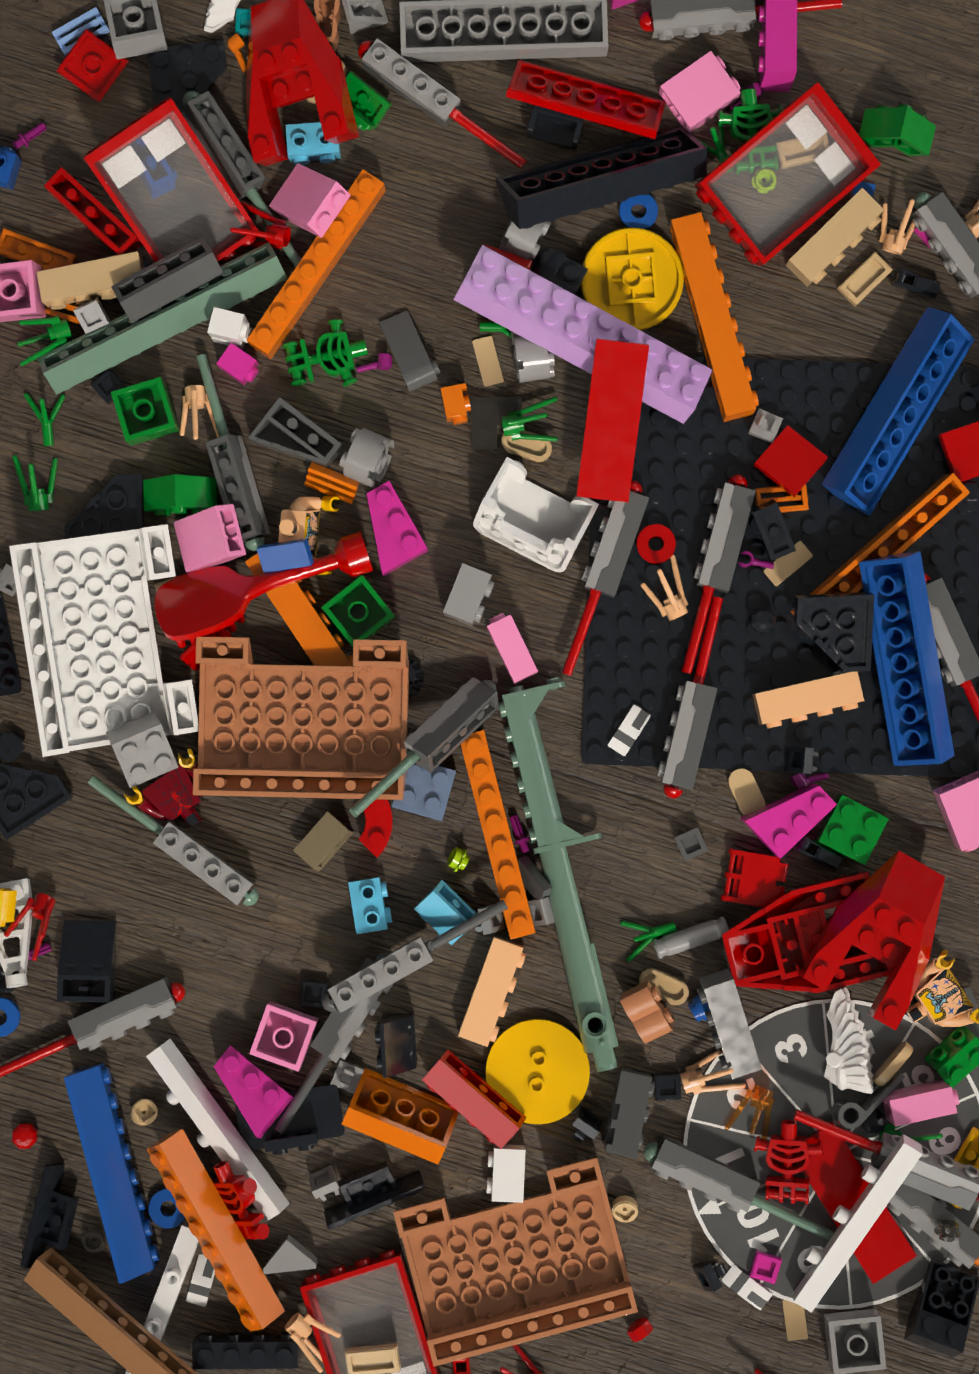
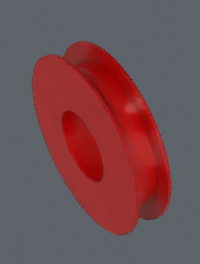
M649 525L638 535L637 550L640 556L649 563H663L670 559L675 551V537L672 531L664 525ZM653 537L661 538L664 542L663 548L659 551L651 550L649 547L650 539Z

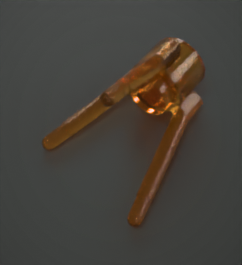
M755 1084L753 1090L747 1089L745 1097L725 1125V1129H730L749 1100H751L750 1105L755 1107L756 1110L749 1132L750 1134L755 1132L761 1111L763 1110L765 1111L761 1139L767 1141L771 1108L775 1100L772 1098L774 1092Z

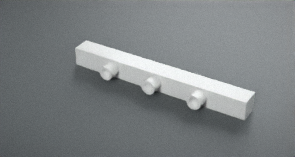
M171 1039L167 1040L146 1057L170 1089L166 1093L168 1102L172 1105L180 1103L201 1131L197 1135V1141L200 1146L208 1147L211 1145L222 1161L229 1162L234 1175H244L246 1179L252 1178L255 1180L257 1190L254 1193L255 1201L253 1205L259 1213H263L264 1220L266 1222L280 1214L290 1204L173 1041Z
M903 1134L879 1170L870 1164L866 1165L862 1171L861 1178L869 1182L857 1202L851 1210L842 1205L836 1208L832 1218L841 1223V1225L822 1251L813 1245L807 1250L805 1260L813 1265L794 1291V1302L812 1313L922 1156L921 1144Z
M184 1221L180 1228L143 1326L160 1342L199 1243L189 1230V1224Z

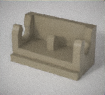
M327 811L293 851L314 870L320 872L354 832Z

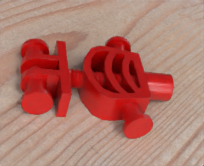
M783 1120L781 1121V1135L772 1134L770 1141L762 1140L760 1136H757L754 1151L757 1152V1149L766 1151L768 1166L783 1174V1177L767 1175L766 1200L779 1199V1203H783L784 1198H791V1204H795L796 1201H804L805 1204L809 1205L810 1179L795 1178L793 1174L807 1169L811 1155L819 1154L823 1156L822 1141L818 1140V1143L809 1144L807 1137L797 1136L796 1121ZM804 1160V1162L800 1164L793 1165L795 1162ZM770 1186H779V1189L770 1188ZM784 1187H791V1192H784ZM796 1188H806V1191L796 1190Z
M228 1161L216 1164L213 1168L218 1179L211 1178L229 1212L235 1214L232 1217L244 1239H266L269 1235V1227L265 1223L259 1224V1221L264 1218L263 1213H248L246 1209L255 1201L254 1193L257 1190L255 1180L252 1178L246 1179L244 1175H234Z

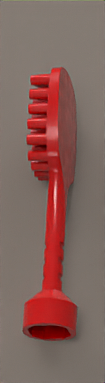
M359 531L341 537L334 549V553L313 559L314 563L307 567L243 576L237 574L232 568L215 566L195 570L171 579L161 585L155 594L154 607L158 623L165 636L176 641L179 648L186 646L185 640H190L192 645H196V638L201 636L212 637L211 633L215 632L217 637H222L224 635L223 628L227 627L229 632H235L237 629L235 621L238 623L245 621L244 613L250 601L268 591L340 568L341 571L352 577L373 571L362 533Z

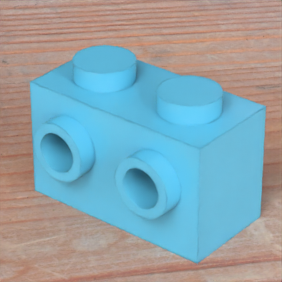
M321 122L286 125L287 154L290 162H294L295 165L297 163L307 165L310 161L320 160L321 163H333L335 159H341L340 143L333 144L325 141Z
M380 876L349 881L348 885L356 934L388 929V923L392 922L390 907L385 908L384 897H388L386 881L381 882Z
M443 880L432 888L414 908L421 919L428 922L437 931L438 935L477 914ZM462 935L451 940L448 943L450 945L454 944Z

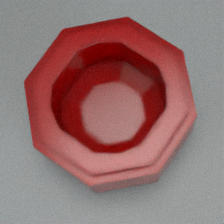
M20 1123L12 1131V1142L19 1149H29L38 1141V1129L32 1123Z
M642 1317L631 1323L627 1328V1334L633 1342H637L648 1336L652 1332L653 1326L647 1317Z

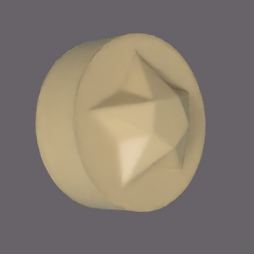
M149 1099L138 1100L132 1105L130 1110L131 1119L140 1126L151 1124L158 1114L156 1104Z
M630 1196L617 1197L612 1203L613 1217L620 1222L633 1221L638 1215L637 1201Z

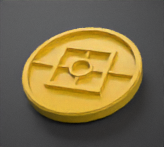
M623 228L606 234L591 247L582 265L588 268L580 285L583 299L640 331L650 329L664 321L675 309L682 294L684 275L681 261L676 251L660 235L646 229Z
M528 1019L510 1026L495 1040L488 1054L486 1062L487 1083L527 1117L524 1123L547 1124L562 1119L579 1105L589 1084V1061L587 1054L584 1053L582 1043L568 1028L551 1020Z

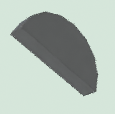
M529 857L518 858L521 877L529 893L536 899H542L550 895L552 887Z

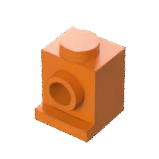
M466 383L440 388L447 422L452 421L453 425L468 422L466 411H470L471 406L468 395L463 396V393L467 392Z

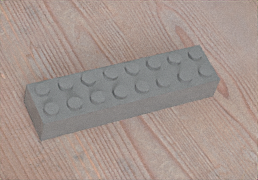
M441 0L399 2L401 56L409 62L605 57L608 52L607 0Z

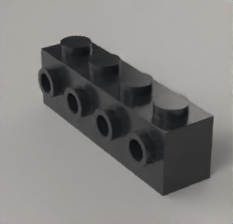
M203 1332L196 1335L192 1342V1369H298L300 1347L290 1337L291 1334L288 1332H279L278 1334H267L266 1332H254L252 1334L228 1332L225 1335Z

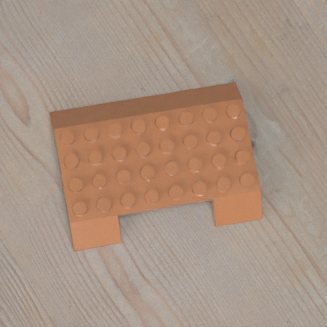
M196 638V663L200 664L198 768L193 769V795L361 799L407 756L404 744L408 737L409 660L407 641L353 640V666L254 665L250 638ZM407 771L377 799L404 800Z
M597 1157L546 1170L551 1191L524 1198L523 1203L509 1202L451 1218L445 1198L393 1211L398 1233L403 1240L434 1367L638 1312Z

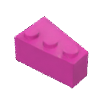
M765 0L764 5L759 6L758 22H762V31H759L758 47H761V56L758 57L759 86L761 92H790L797 72V0Z
M390 481L366 493L383 577L428 552V548Z
M811 783L784 796L780 800L740 817V819L775 856L781 859L837 804L819 785Z
M232 1046L225 1051L213 1066L256 1138L261 1139L294 1097Z

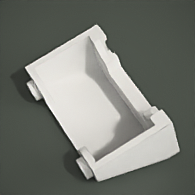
M506 457L480 504L473 526L482 535L552 571L563 572L568 566L599 504L585 497H574L572 502H569L526 480L527 471L521 462Z

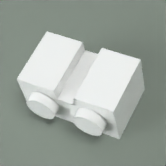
M213 307L207 333L211 336L213 342L228 346L232 343L238 348L244 349V345L248 343L247 339L252 333V328H249L250 324L244 314Z
M494 1144V1151H489L488 1167H493V1177H487V1193L492 1194V1201L523 1203L525 1145H504L500 1149Z

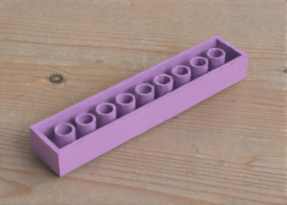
M484 245L481 246L454 298L460 304L536 345L548 349L549 352L592 374L596 338L649 344L642 402L683 424L695 410L712 372V369Z

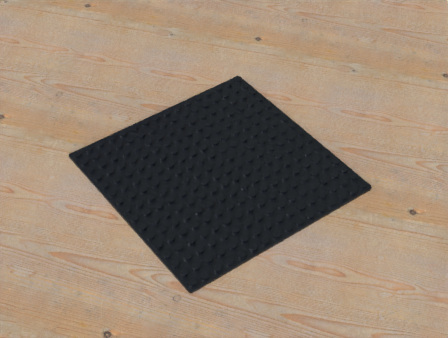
M688 356L708 367L705 357ZM742 358L744 366H748L750 369L752 381H749L751 391H756L759 405L756 406L753 415L723 422L711 376L695 410L684 424L642 402L631 481H637L641 484L643 492L640 495L649 497L615 597L600 595L586 634L582 762L584 764L651 767H659L661 761L665 762L667 752L663 751L667 736L672 735L674 727L670 726L673 710L678 711L680 701L676 700L679 685L684 686L685 681L691 682L694 679L710 612L709 607L692 673H683L681 670L703 593V588L696 585L698 579L694 578L697 563L702 564L704 554L700 553L704 538L709 539L711 529L707 528L710 514H715L718 504L713 503L717 488L722 489L724 483H728V480L733 475L744 476L748 483L747 488L752 490L779 486L754 466L755 462L771 445L767 441L748 434L756 413L760 408L783 418L775 439L788 425L828 457L826 462L806 484L809 510L781 513L793 544L795 545L801 541L813 557L778 586H775L764 573L765 567L754 565L746 568L740 567L738 562L744 564L750 562L747 555H741L744 551L751 552L754 558L772 563L777 560L772 561L768 557L767 549L755 519L750 512L730 590L727 593L716 590L713 592V596L723 598L703 685L717 688L698 768L787 771L789 746L814 748V752L819 754L818 757H813L812 766L817 767V771H812L814 773L962 778L978 771V720L964 689L960 685L952 687L950 683L947 684L943 677L942 683L955 756L942 764L894 766L873 642L871 671H858L864 701L858 702V708L843 711L842 706L832 708L833 714L818 717L817 712L807 714V720L792 723V719L788 718L781 720V726L767 728L766 724L759 725L752 694L848 673L842 670L794 622V615L790 611L794 608L795 596L812 593L941 477L951 473L938 435L979 421V400L970 389L979 382V367H958L870 516L834 496L822 483L893 364ZM979 476L963 481H977V488H979ZM788 492L761 494V499L791 495ZM754 495V498H753V502H752L751 508L756 507V505H755V495ZM591 498L592 501L599 505L590 521L588 566L592 567L595 558L590 556L595 541L600 542L603 535L602 532H599L603 517L609 518L612 508L607 507L609 500ZM802 501L777 504L779 507L802 505ZM954 506L903 553L921 552L924 574L931 578L927 583L940 578L943 579L979 657V511L959 512L957 506ZM652 524L666 526L675 537L676 547L673 555H675L684 595L689 604L686 606L688 613L669 621L667 615L662 617L658 607L641 587V583H645L663 606H665L663 601L668 599V596L657 573V570L661 569L673 595H678L671 559L659 564L649 563L640 556L637 550L639 533L645 527ZM653 537L649 541V547L653 551H659L664 546L663 540L659 537ZM862 588V589H861L859 592H857V593L864 592V589ZM587 589V600H588V597H589V595H590L589 589ZM759 608L771 609L776 616L775 627L768 633L756 632L750 625L751 614ZM939 660L940 671H941V669H943V667H942L941 662H940V660ZM978 676V677H975V678L971 679V682H972V684H973V686H974V688H975V691H976V693H977V695H978V697H979V676ZM636 705L650 714L651 717L627 754L623 756L610 748L608 744L632 706Z

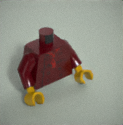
M187 749L190 756L187 759H183L179 753L178 760L180 765H178V768L171 770L141 792L137 786L132 787L136 792L134 796L129 797L124 793L128 803L135 804L147 815L161 821L169 820L173 822L182 817L189 828L199 823L202 818L194 807L203 801V795H193V769L198 768L193 751Z

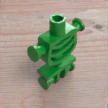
M756 89L740 91L742 106L734 107L731 110V114L723 113L722 110L718 112L717 125L730 124V134L733 138L742 142L748 140L757 132V129L763 127L784 109L782 104H778L777 108L770 109L769 104L757 105ZM765 116L764 121L756 123V119ZM739 130L747 131L748 135L740 133ZM758 144L745 155L746 161H738L734 165L735 175H739V172L742 171L752 174L754 168H760V171L773 168V171H777L778 160L776 155H772V158L764 159V154H772L777 151L776 146L759 148ZM753 155H757V162H753Z
M335 319L328 321V325H331V333H325L318 339L316 354L308 355L304 339L300 340L302 353L297 354L296 350L297 342L283 344L282 347L287 352L285 361L292 364V367L288 368V373L292 374L293 378L291 385L300 386L307 383L306 379H303V371H307L310 383L315 382L311 366L320 363L321 368L328 376H342L344 381L343 387L356 383L357 378H353L351 373L355 369L353 358L368 355L365 339L349 343L346 332H341L343 320ZM338 339L337 349L333 350L334 340ZM328 340V351L321 352L323 344ZM304 359L305 364H297V361ZM335 359H340L344 367L341 368ZM331 361L336 370L328 369L323 362Z

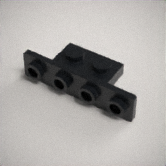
M384 1161L339 1180V1188L346 1201L324 1211L326 1225L328 1229L342 1226L351 1220L366 1216L372 1211L389 1206L407 1196L417 1194L425 1189L421 1172L418 1170L395 1180L387 1161Z
M46 1164L41 1174V1183L34 1203L33 1216L28 1227L26 1244L22 1251L20 1264L22 1268L27 1269L33 1266L36 1259L43 1254L45 1244L59 1250L67 1249L79 1198L59 1190L65 1167L63 1164Z

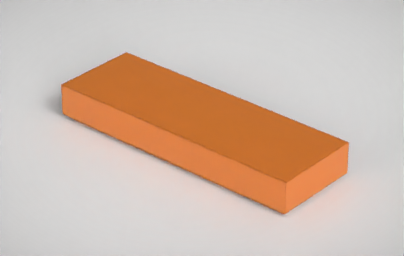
M3 228L0 235L1 256L17 262L32 260L42 266V271L73 265L77 258L74 254Z

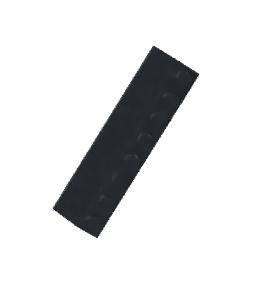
M679 127L658 133L655 139L643 137L496 178V184L508 218L519 229H528L536 224L553 222L564 216L577 215L585 210L602 208L606 204L623 202L631 197L648 195L652 191L669 189L680 183L696 181L698 178L707 175V148L684 127Z

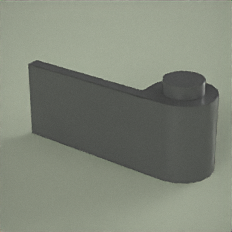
M408 311L379 322L408 391L411 392L437 381L436 375L440 374L435 359H429Z
M896 1072L888 1083L878 1087L861 1106L849 1100H838L832 1106L831 1115L833 1120L845 1128H857L896 1088L905 1076L902 1073Z

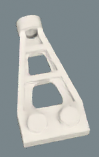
M26 878L0 883V888H10L17 891L15 909L20 913L26 905L28 898H32L30 879ZM31 909L8 937H5V932L0 929V964L5 973L7 988L21 987L28 984L26 974L32 924ZM19 937L20 954L16 957L8 958L3 945L4 939ZM14 971H19V974L12 975Z

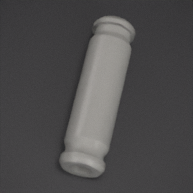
M719 917L717 920H710L665 935L661 939L657 940L656 938L653 940V945L658 958L662 959L664 956H671L719 940L722 937L721 934L728 931L729 928L725 918Z

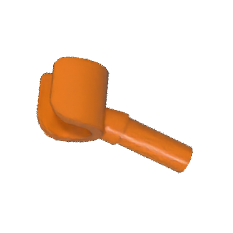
M234 34L228 39V47L237 58L242 72H246L247 66L239 51L245 44L238 34Z

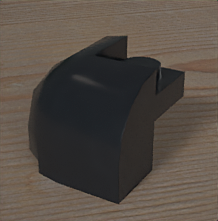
M543 247L530 271L576 295L588 268L565 257L564 253L552 248Z

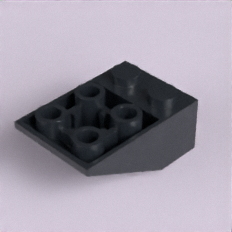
M64 920L57 977V1001L111 1002L115 999L117 921Z
M414 1013L383 1015L375 1028L376 1044H381L377 1055V1070L382 1071L383 1078L416 1069L417 1051Z
M931 1259L910 1312L904 1339L952 1358L962 1354L979 1288V1276Z

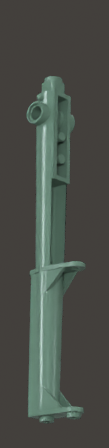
M561 677L546 680L547 685L526 690H524L523 686L508 689L509 694L501 696L502 701L498 702L501 717H506L508 727H504L507 743L512 742L514 752L510 753L513 768L518 767L520 777L516 778L519 793L524 792L526 803H522L525 818H530L532 828L528 829L531 844L536 843L537 848L533 849V853L540 854L544 877L552 887L549 899L584 1053L593 1054L597 1072L617 1068L613 1047L619 1045L595 946L589 940L566 846L602 838V834L598 833L584 837L566 826L563 822L535 714L536 709L548 691L566 686L565 681H562ZM593 1017L599 1018V1026L594 1030H589L587 1027L588 1021Z

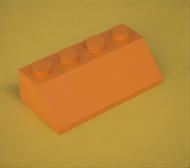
M364 1068L342 1125L430 1162L439 1164L459 1112L450 1108L446 1101L389 1077L383 1078L382 1074Z

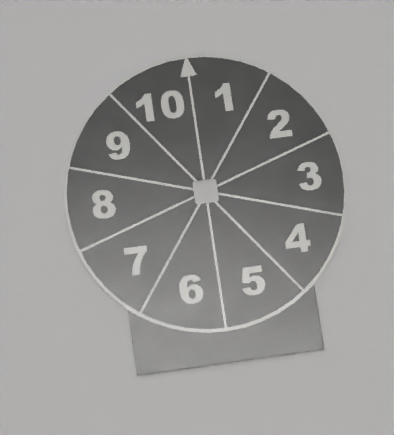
M969 986L964 988L963 991L974 1006L972 1009L974 1012L978 1004ZM832 999L794 1004L777 1010L749 1026L762 1069L732 1079L730 1074L705 1081L706 1085H704L745 1083V1088L702 1092L693 1096L687 1115L683 1144L757 1178L760 1186L755 1195L766 1199L767 1175L783 1177V1174L768 1166L766 1151L758 1149L757 1152L754 1151L756 1138L760 1136V1139L770 1141L772 1134L781 1135V1121L794 1120L793 1116L797 1109L829 1123L832 1121L834 1125L872 1141L880 1140L879 1132L867 1133L861 1126L854 1129L845 1128L837 1124L832 1118V1106L838 1100H849L861 1106L871 1095L852 1089L841 1091L838 1086L824 1078L827 1066L826 1056L830 1052L832 1044V1027L826 1016ZM854 1000L855 1009L859 1012L858 1019L864 1023L863 1029L867 1032L866 1041L870 1043L868 1051L872 1054L870 1063L873 1066L871 1069L873 1075L902 1042L906 1041L913 1047V1052L897 1071L902 1073L905 1078L894 1090L940 1079L943 1081L935 1069L925 1060V1056L958 1027L935 1025L930 1022L927 1016L914 1023L906 1013L895 1031L867 1014L873 1003ZM975 1022L965 1025L979 1039V1024ZM719 1056L713 1060L704 1075L722 1070ZM979 1065L952 1088L956 1089L959 1098V1105H956L957 1113L906 1124L896 1128L895 1131L900 1130L902 1135L904 1134L908 1137L941 1133L943 1137L940 1139L918 1141V1143L928 1148L929 1151L939 1155H947L954 1160L972 1127L974 1126L979 1129ZM875 1083L873 1085V1092L879 1087ZM881 1103L877 1108L885 1116L883 1103ZM885 1116V1125H886V1124H892L891 1122H889V1121L886 1119V1116ZM796 1121L797 1136L808 1137L818 1130ZM846 1141L863 1170L867 1164L871 1165V1155L873 1152ZM802 1171L793 1174L795 1178H806ZM810 1184L809 1205L805 1204L804 1201H796L795 1204H791V1198H784L783 1203H779V1199H769L770 1202L834 1231V1233L838 1229ZM770 1186V1188L779 1189V1186ZM694 1187L691 1191L687 1190L694 1213L704 1233L717 1252L731 1267L735 1265L749 1276L756 1250L782 1258L775 1284L750 1278L772 1293V1295L795 1303L794 1291L813 1265L805 1260L807 1250L813 1245L822 1251L829 1241L756 1206H750L748 1212L740 1209L738 1213L725 1206L726 1202L718 1198L714 1202L701 1195L702 1191ZM784 1187V1192H791V1187ZM796 1188V1190L806 1191V1188ZM934 1197L973 1230L979 1217V1201L975 1200L970 1211L963 1208L958 1209L948 1202ZM887 1208L917 1256L875 1284H872L855 1255L852 1254L815 1308L854 1309L877 1305L898 1298L922 1284L931 1259L948 1264L950 1259L947 1256L950 1252L944 1247L938 1250L927 1241L929 1237L927 1233L923 1230L918 1233L907 1224L909 1219L901 1213L898 1217Z

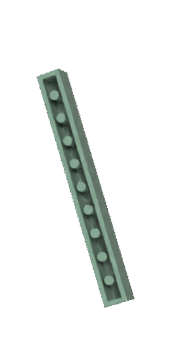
M268 242L220 266L223 274L133 323L130 322L127 314H124L110 321L109 324L84 334L37 358L44 376L56 395L69 390L87 379L93 378L95 375L118 365L132 356L140 354L156 344L164 342L178 333L186 331L202 321L211 318L213 307L224 310L230 309L234 305L286 280V274L270 243Z

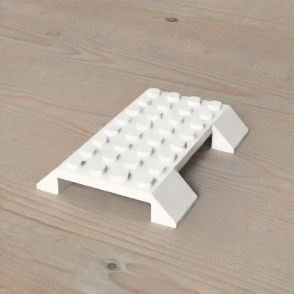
M168 524L9 546L42 757L111 745L106 735L107 731L152 712H155L165 735H180L199 731L192 680L163 683L148 591L147 581L176 576Z

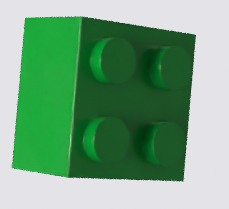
M161 377L111 392L125 441L130 446L180 431L166 384Z
M363 575L321 607L352 647L353 640L370 639L396 618Z
M837 794L834 800L837 805L827 814L814 840L859 864L866 865L889 818L844 795Z

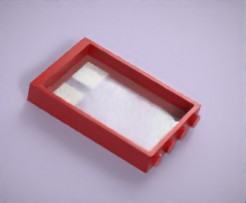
M819 82L807 88L694 186L697 189L696 194L704 204L708 203L714 210L712 212L713 217L720 224L724 223L729 229L728 235L731 240L737 245L740 243L743 247L746 259L752 265L761 266L767 263L877 169L881 163Z
M170 97L82 155L154 262L163 259L201 237H204L217 262L221 259L223 262L230 259L236 254L235 249L241 245L247 247L257 240L256 236L230 231L231 227L259 230Z
M389 1249L381 1252L378 1258L370 1260L369 1257H364L356 1260L353 1266L345 1268L344 1265H339L331 1268L328 1274L320 1276L319 1273H314L304 1278L305 1281L301 1283L300 1290L307 1313L315 1320L341 1334L340 1338H337L311 1325L326 1374H348L345 1357L346 1348L398 1343L401 1371L385 1374H440L438 1366H433L427 1343L426 1328L401 1250L395 1252L394 1249Z

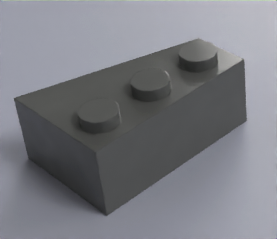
M280 397L248 437L249 441L253 444L310 463L313 462L326 468L330 467L343 450L340 442Z
M623 1067L619 1068L603 1139L605 1152L637 1159L638 1148H641L644 1135L642 1133L643 1122H647L649 1107H646L648 1097L653 1096L655 1082L651 1081V1074Z

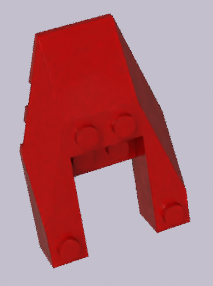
M269 0L251 6L246 76L247 129L254 163L263 166L289 159L277 108L315 97L325 141L339 144L359 137L341 59L336 55L327 36L315 21L316 18L305 0Z
M898 850L870 878L858 886L849 897L837 905L798 975L826 991L850 947L853 945L892 967L889 976L867 1014L896 1031L910 1006L930 959L945 876Z
M859 871L791 890L721 934L730 972L736 986L812 993L824 992L825 990L798 974L827 925L824 910L837 907V905L842 903L858 886L870 878L869 872ZM864 951L848 954L845 956L826 991L889 976L892 967Z

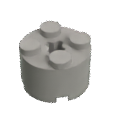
M510 220L498 249L532 261L540 248V245L537 244L538 238L542 240L551 222L536 224L528 229H519Z
M511 331L512 345H515L513 355L519 383L554 377V354L549 352L548 349L536 345Z
M356 428L350 439L352 445L349 451L344 452L339 466L344 468V476L375 488L374 481L380 482L389 466L392 456L388 454L389 447L394 449V441L366 428L361 430Z

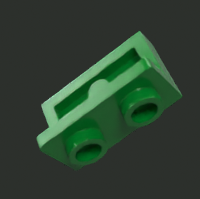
M353 71L349 72L345 79L356 125L364 131L366 129H376L393 103Z
M966 1026L958 1027L927 1054L925 1060L935 1069L943 1081L953 1088L979 1065V1039Z

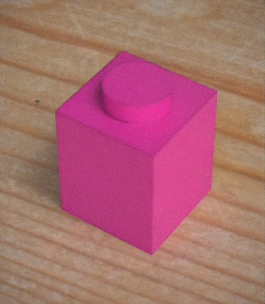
M230 343L216 363L221 370L244 386L247 381L252 382L259 372L257 360L232 343Z

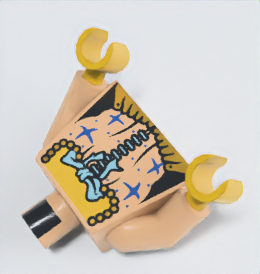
M324 496L322 499L320 497L296 498L290 505V509H284L281 512L278 543L307 538L312 557L316 559L320 508L324 511L337 512L339 509L332 508L331 503L334 499L339 500V498L336 496ZM327 571L318 575H329L332 572Z
M943 950L938 959L935 958L927 963L914 994L917 1003L909 1007L906 1012L914 1023L927 1016L931 1023L938 1024L941 1027H961L975 1022L979 1024V1006L974 1012L972 1011L974 1006L950 971L955 958L951 961L944 960L948 951Z

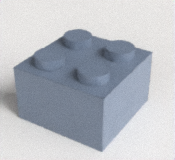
M414 763L407 770L404 800H394L392 807L443 821L456 770L437 766L430 773Z

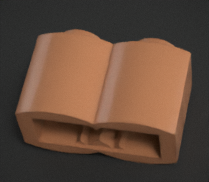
M314 0L315 21L327 36L335 52L339 43L338 24L342 15L340 0Z
M648 980L620 995V1002L626 1014L633 1022L637 1033L645 1044L673 1031V1022L675 1021L670 1008H665L660 1002L662 1000L660 990L656 985L652 986Z

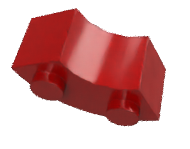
M376 799L364 810L366 824L359 841L377 858L386 848L392 835L393 810L390 800Z

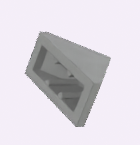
M341 0L350 34L388 23L382 0Z
M288 1235L266 1262L263 1273L271 1274L316 1269L318 1259L303 1245Z

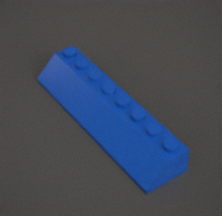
M930 307L926 308L822 483L834 496L866 515L870 516L975 340L951 313Z
M921 552L900 553L861 561L859 566L864 592L874 594L872 642L894 766L942 764L955 755Z
M102 1062L73 1070L64 1077L120 1284L153 1270L158 1264L157 1261L160 1260L157 1245H153L150 1235H153L151 1222L149 1219H145L143 1210L146 1209L144 1196L138 1193V1173L136 1169L131 1167V1147L129 1143L125 1144L123 1134L126 1132L124 1121L122 1118H118L116 1108H119L116 1093H112L109 1083H112L109 1068H105Z

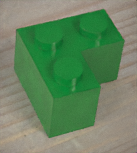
M899 104L897 107L878 105L876 108L865 109L859 136L872 148L894 147L907 156H929L936 125L928 121L925 115L913 111V107L909 105Z
M173 474L143 480L144 511L154 512L155 516L164 517L170 516V513L184 514L186 510L191 511V515L217 506L216 478Z

